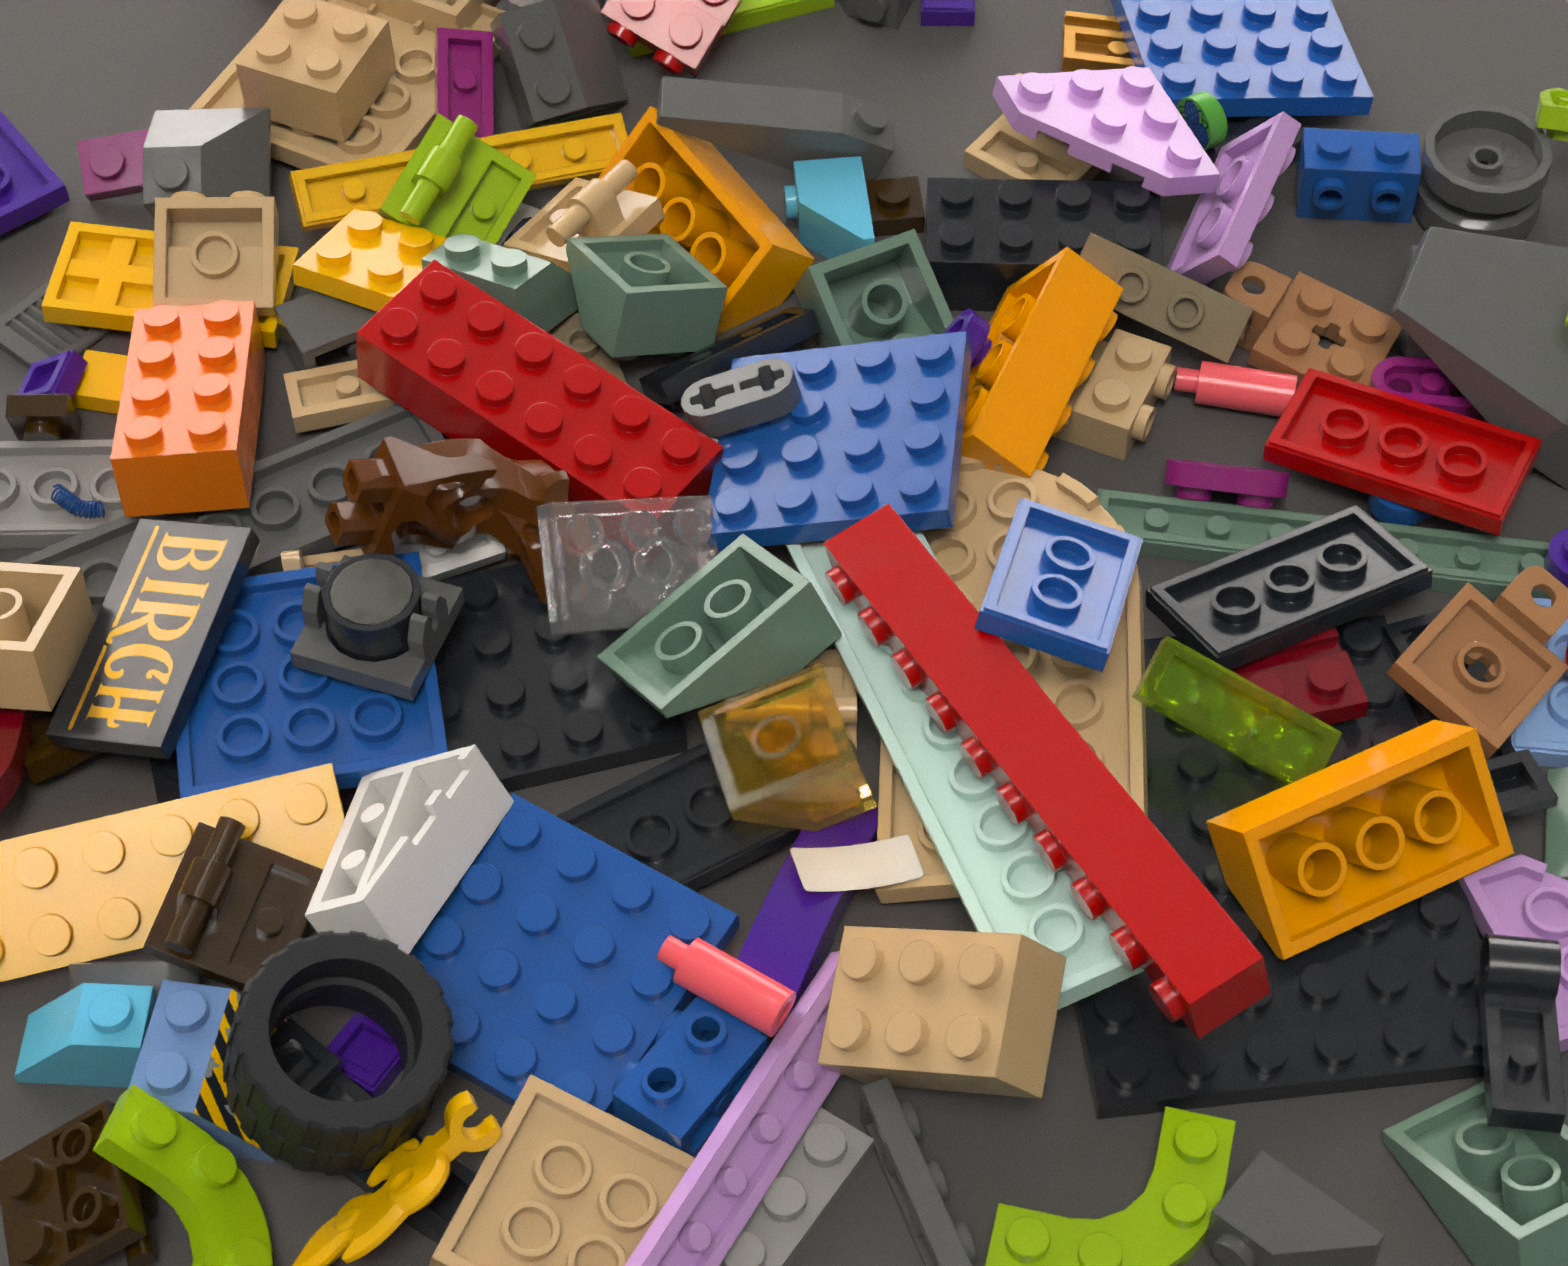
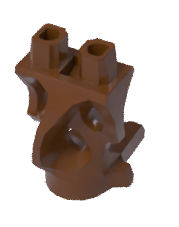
M389 436L383 438L375 458L350 459L343 473V487L349 501L331 502L325 515V523L334 545H360L363 554L380 553L394 555L400 545L422 544L452 550L456 544L465 542L475 534L483 533L491 535L505 546L506 553L510 559L522 561L543 604L554 608H564L570 603L569 583L572 571L578 566L583 565L587 554L568 504L570 479L565 470L555 471L542 460H514L507 458L491 449L481 439L471 438L440 440L417 447ZM480 496L473 505L463 506L459 504L466 498ZM539 531L541 532L543 542L539 536Z

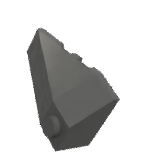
M663 76L659 83L656 124L792 171L793 161L862 156L865 180L876 179L894 152V111L844 93Z

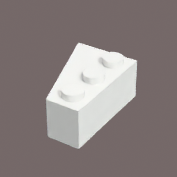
M476 745L382 769L361 778L305 913L306 918L317 932L332 930L334 933L363 932L373 938L389 940L397 944L398 948L405 953H410L514 802Z

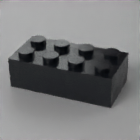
M927 177L925 254L950 311L971 309L972 311L995 312L1009 286L1066 247H1069L1080 256L1091 232L1164 266L1160 195L1141 187L1143 182ZM1113 310L1116 314H1122L1116 310Z

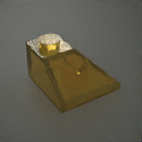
M821 663L698 711L723 793L734 820L818 831L878 807L860 757Z

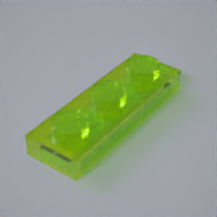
M1169 636L1160 641L1132 696L1135 700L1142 702L1144 705L1287 784H1291L1324 769L1342 735V732Z

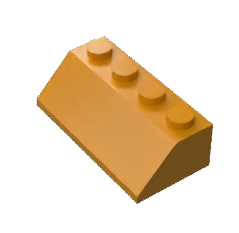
M650 106L598 179L606 175L621 160L624 159L631 162L635 166L638 176L625 190L658 197L665 217L647 234H668L728 287L716 333L717 336L780 306L794 289V286L805 270L814 263L815 259L712 143L656 124L657 108Z
M1066 247L1006 289L989 322L990 331L987 337L992 340L991 347L983 360L976 367L970 369L961 456L983 461L985 469L996 471L994 464L1002 466L1005 473L1030 478L1035 469L1043 470L1049 454L1044 449L1050 437L1055 435L1068 420L1072 411V406L1068 404V401L1074 389L1078 388L1087 379L1094 367L1095 360L1090 356L1096 344L1107 336L1117 320L1118 315L1113 309L1123 288L1069 247Z
M1439 720L1425 723L1206 821L1227 886L1275 955L1283 960L1514 854L1476 728Z

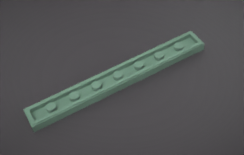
M1099 488L1097 493L1102 507L1114 518L1118 525H1122L1125 533L1143 539L1139 555L1207 564L1327 517L1325 515ZM1377 522L1433 570L1432 587L1427 590L1457 594L1467 583H1470L1486 598L1497 599L1508 585L1526 568L1535 565L1544 568V560L1550 543ZM1534 589L1531 592L1533 598L1550 599L1549 595L1542 590Z

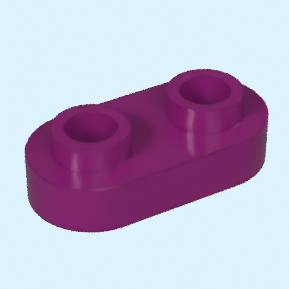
M1402 356L1390 357L1379 362L1372 372L1370 387L1470 418L1479 419L1482 417L1477 409L1431 359Z
M1167 458L1164 483L1176 486L1174 497L1211 501L1212 490L1237 493V505L1272 509L1274 497L1287 498L1290 473L1254 467Z

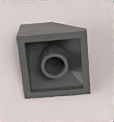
M248 107L155 111L143 146V205L154 220L155 198L171 197L172 194L180 191H194L206 197H230L232 193L237 191H256L265 197H271L270 108Z

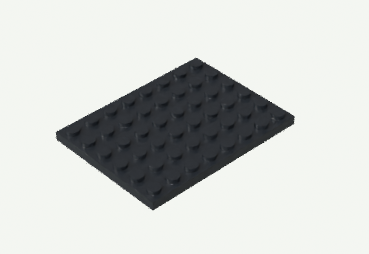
M1385 615L1359 617L1335 627L1339 634L1338 643L1342 651L1347 652L1369 700L1365 717L1242 744L1220 694V683L1217 676L1213 677L1210 668L1177 636L1144 639L1148 818L1263 956L1271 993L1199 1040L1182 1018L1172 1023L1163 1014L1150 993L1149 985L1153 981L1145 971L1074 1002L1097 1120L1165 1112V1106L1189 1110L1484 1077L1478 987L1481 941L1469 900L1458 880L1283 960L1275 955L1227 886L1206 821L1417 727L1407 691L1386 674L1396 662V659L1382 634L1383 625L1387 624Z

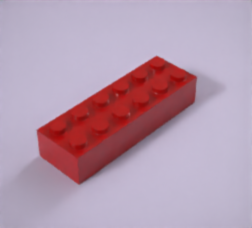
M435 259L356 332L358 378L450 439H481L491 449L507 458L514 460H542L555 471L565 470L570 479L568 504L573 520L608 544L620 542L627 546L630 558L644 568L708 501L713 467L722 458L724 446Z

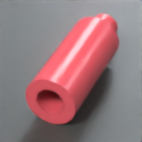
M1202 361L1200 370L1178 367L1174 390L1195 393V404L1281 417L1295 393L1298 375Z
M670 935L662 944L657 955L658 961L675 970L674 983L769 1037H773L782 1027L796 999L795 991L700 938H696L688 945Z

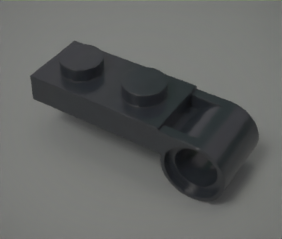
M1488 933L1483 937L1479 956L1478 987L1487 1126L1561 1133L1566 1118V1106L1556 1010V997L1561 976V948L1558 940Z

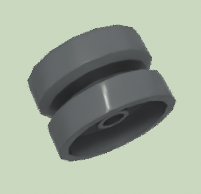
M1473 104L1451 109L1438 117L1425 135L1421 154V177L1414 205V212L1421 225L1426 230L1432 226L1516 240L1525 238L1529 235L1538 219L1543 200L1542 190L1547 184L1552 165V144L1543 129L1537 128L1536 123L1524 114L1502 106Z

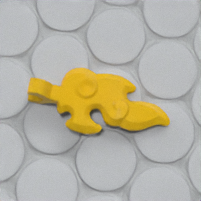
M468 1090L455 1095L445 1108V1126L435 1135L426 1136L420 1145L416 1138H412L400 1145L394 1152L388 1153L367 1179V1185L373 1188L384 1180H387V1182L375 1193L367 1192L349 1200L339 1210L337 1215L317 1230L292 1266H330L341 1255L342 1260L347 1264L365 1256L378 1247L397 1230L408 1215L423 1209L437 1197L450 1175V1162L463 1151L481 1152L487 1150L499 1140L502 1130L497 1119L491 1114L476 1127L467 1128L462 1126L464 1121L478 1109L473 1095Z

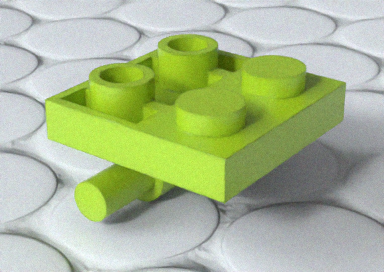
M438 113L377 214L401 224L427 229L431 233L445 238L458 233L476 236L479 240L496 245L537 175L474 136L478 126L471 119L458 115L456 120L452 122Z

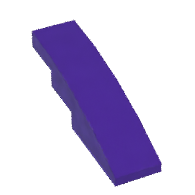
M826 789L792 848H827L877 841L878 806ZM789 852L737 958L796 992V999L790 1013L808 988L833 946L837 922L857 891H806L803 888L791 852Z

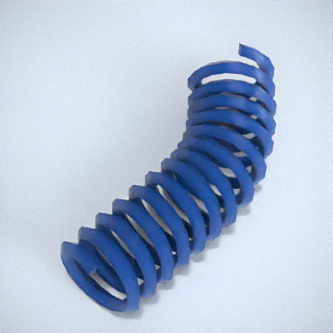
M61 484L53 486L55 489L51 493V500L70 514H74V516L79 515L80 518L84 516L85 519L88 517L89 519L92 517L94 519L101 516L105 517L104 504L100 500L98 502L84 501Z

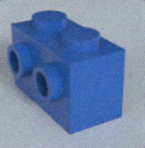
M1304 128L1295 175L1296 217L1411 223L1421 177L1419 133Z
M696 996L683 1012L675 1010L666 1018L657 1033L655 1045L640 1062L634 1059L621 1070L612 1087L614 1116L696 1157L767 1050V1036Z

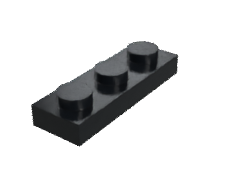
M788 307L639 378L645 396L657 403L668 404L672 409L682 408L681 397L688 387L703 378L731 370L734 358L801 351L805 348L803 340L822 331L814 310Z

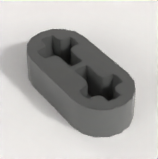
M772 358L703 378L693 383L682 395L681 406L688 423L703 434L713 438L771 421L790 413L798 405L801 399V391L790 364L782 359Z
M160 959L69 964L70 990L82 983L153 986L156 996H158L163 979L201 984L200 974Z

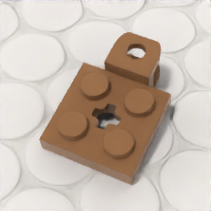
M1246 261L1238 271L1233 273L1224 288L1223 294L1254 308L1249 318L1251 323L1246 324L1236 346L1250 352L1247 363L1260 370L1298 375L1296 388H1298L1309 368L1370 386L1375 366L1388 357L1403 329L1393 317L1300 271L1291 285V278L1265 265L1252 261ZM1247 282L1255 283L1261 287L1263 292L1251 294L1243 288L1242 284ZM1319 336L1327 337L1337 345L1332 344L1329 349L1322 348L1318 345Z
M1538 565L1523 570L1494 603L1470 583H1467L1396 660L1386 674L1441 721L1476 728L1484 756L1488 760L1568 669V665L1544 646L1568 619V588ZM1539 589L1546 592L1551 599V606L1542 607L1538 605L1532 598V590ZM1477 661L1483 663L1488 668L1484 673V678L1488 682L1474 679L1467 672L1464 662L1469 665H1473Z

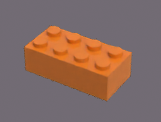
M219 300L203 305L177 307L157 305L149 309L135 310L110 457L125 517L250 508L267 358L255 301L233 302Z

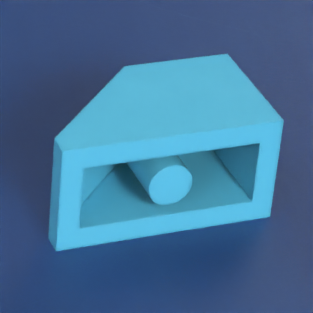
M862 156L793 161V185L783 186V199L786 220L796 219L799 242L826 259H831L875 243Z
M82 983L29 1014L14 1075L17 1083L129 1088L157 1000L154 987Z

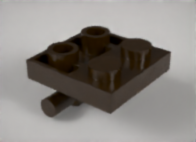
M221 816L216 827L198 822L145 941L144 953L243 991L249 978H253L256 975L259 965L271 954L275 955L284 949L285 944L303 937L309 923L305 913L324 869L243 839L242 835L246 827L233 818Z
M108 1100L103 1101L0 1161V1203L9 1266H93L123 1248L125 1249L128 1266H149L156 1261L150 1220L156 1214L152 1189L93 1151L116 1105L115 1103Z

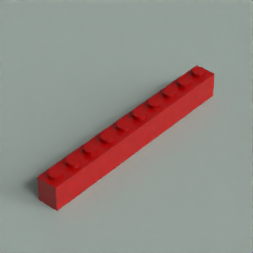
M889 503L824 542L823 544L832 569L825 572V577L836 597L844 606L852 601L861 611L857 614L858 620L876 647L884 643L889 646L894 653L890 656L891 662L904 684L910 690L920 686L928 697L924 699L925 705L941 731L945 734L953 729L963 740L959 744L960 750L973 772L980 779L989 774L997 783L999 788L995 789L996 796L1010 819L1016 825L1025 820L1036 833L1032 836V841L1046 865L1053 872L1064 868L1074 881V883L1070 884L1071 892L1086 916L1092 921L1101 916L1113 931L1109 934L1110 942L1127 968L1134 971L1141 966L1153 981L1149 985L1150 993L1167 1019L1174 1023L1182 1018L1199 1040L1270 994L1271 991L1263 956L1001 638L974 629L979 612Z

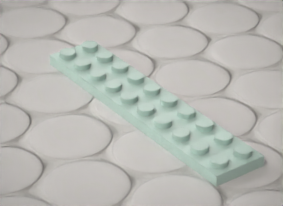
M912 531L937 561L922 531ZM827 540L784 544L798 573L812 583L842 633L833 644L976 932L1023 934L1065 956L1066 964L1058 1010L1143 972L1144 970L1141 966L1131 971L1123 963L1109 939V934L1113 931L1101 916L1094 921L1086 916L1071 892L1070 884L1074 883V881L1064 868L1053 872L1046 865L1032 841V836L1036 833L1025 820L1016 825L1010 819L996 796L995 789L999 788L993 778L988 774L980 779L973 772L960 750L959 744L963 740L953 729L945 734L937 726L925 705L924 699L928 696L922 688L917 686L910 690L904 684L891 662L890 656L894 653L889 646L884 643L876 647L871 642L858 620L857 614L861 611L852 601L844 606L836 597L825 577V572L832 569L823 544Z

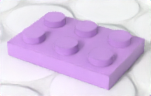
M1283 111L1221 147L1214 162L1215 167L1220 173L1216 188L1213 193H1200L1166 268L1207 286L1213 279L1229 271L1234 273L1244 265L1253 249V243L1249 240L1256 224L1263 220L1274 203L1275 197L1271 194L1278 176L1288 168L1295 156L1296 149L1292 147L1301 123Z

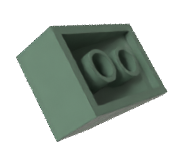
M915 229L811 265L805 270L794 286L802 309H812L815 312L822 332L814 335L820 348L943 334L954 320Z
M741 534L597 657L604 667L663 716L669 718L793 677L807 664L816 660L842 633L808 579L749 537Z
M1482 1081L1382 1131L1383 1142L1474 1266H1568V1126L1563 1124L1561 1133L1487 1126L1485 1084Z

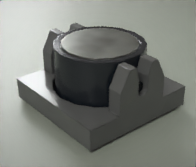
M369 553L354 557L344 555L337 567L319 561L316 566L317 585L306 583L303 589L302 614L305 626L290 651L292 665L413 701L465 602L463 588L418 576L406 561L390 554Z

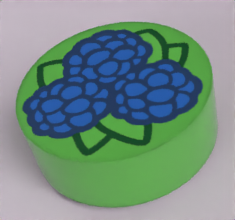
M1199 91L1179 101L1177 110L1205 151L1224 142L1227 135V119L1221 104L1213 95L1206 91Z

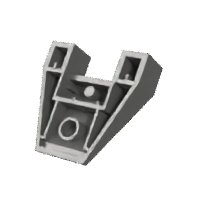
M1431 226L1424 232L1390 314L1488 423L1541 439L1540 454L1534 468L1568 490V328L1565 325L1568 312V248Z

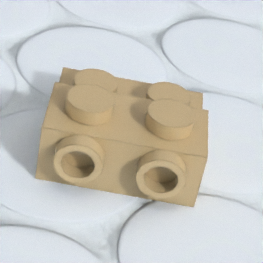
M180 191L172 194L171 197L155 198L153 307L157 305H171L173 307L203 305L219 300L233 302L255 301L258 316H276L274 307L276 306V269H278L279 213L274 197H265L256 191H237L232 193L230 197H206L194 191Z
M1119 329L1115 330L1109 343L1105 341L1097 343L1090 356L1095 360L1094 367L1087 379L1078 388L1074 389L1068 401V404L1072 406L1071 414L1063 427L1052 437L1125 461L1135 440L1144 442L1147 439L1156 415V407L1153 406L1157 398L1166 400L1171 393L1178 369L1177 366L1170 364L1172 347Z

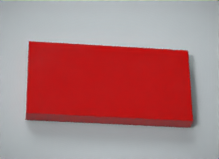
M1309 368L1264 445L1263 460L1499 536L1538 459L1542 440Z

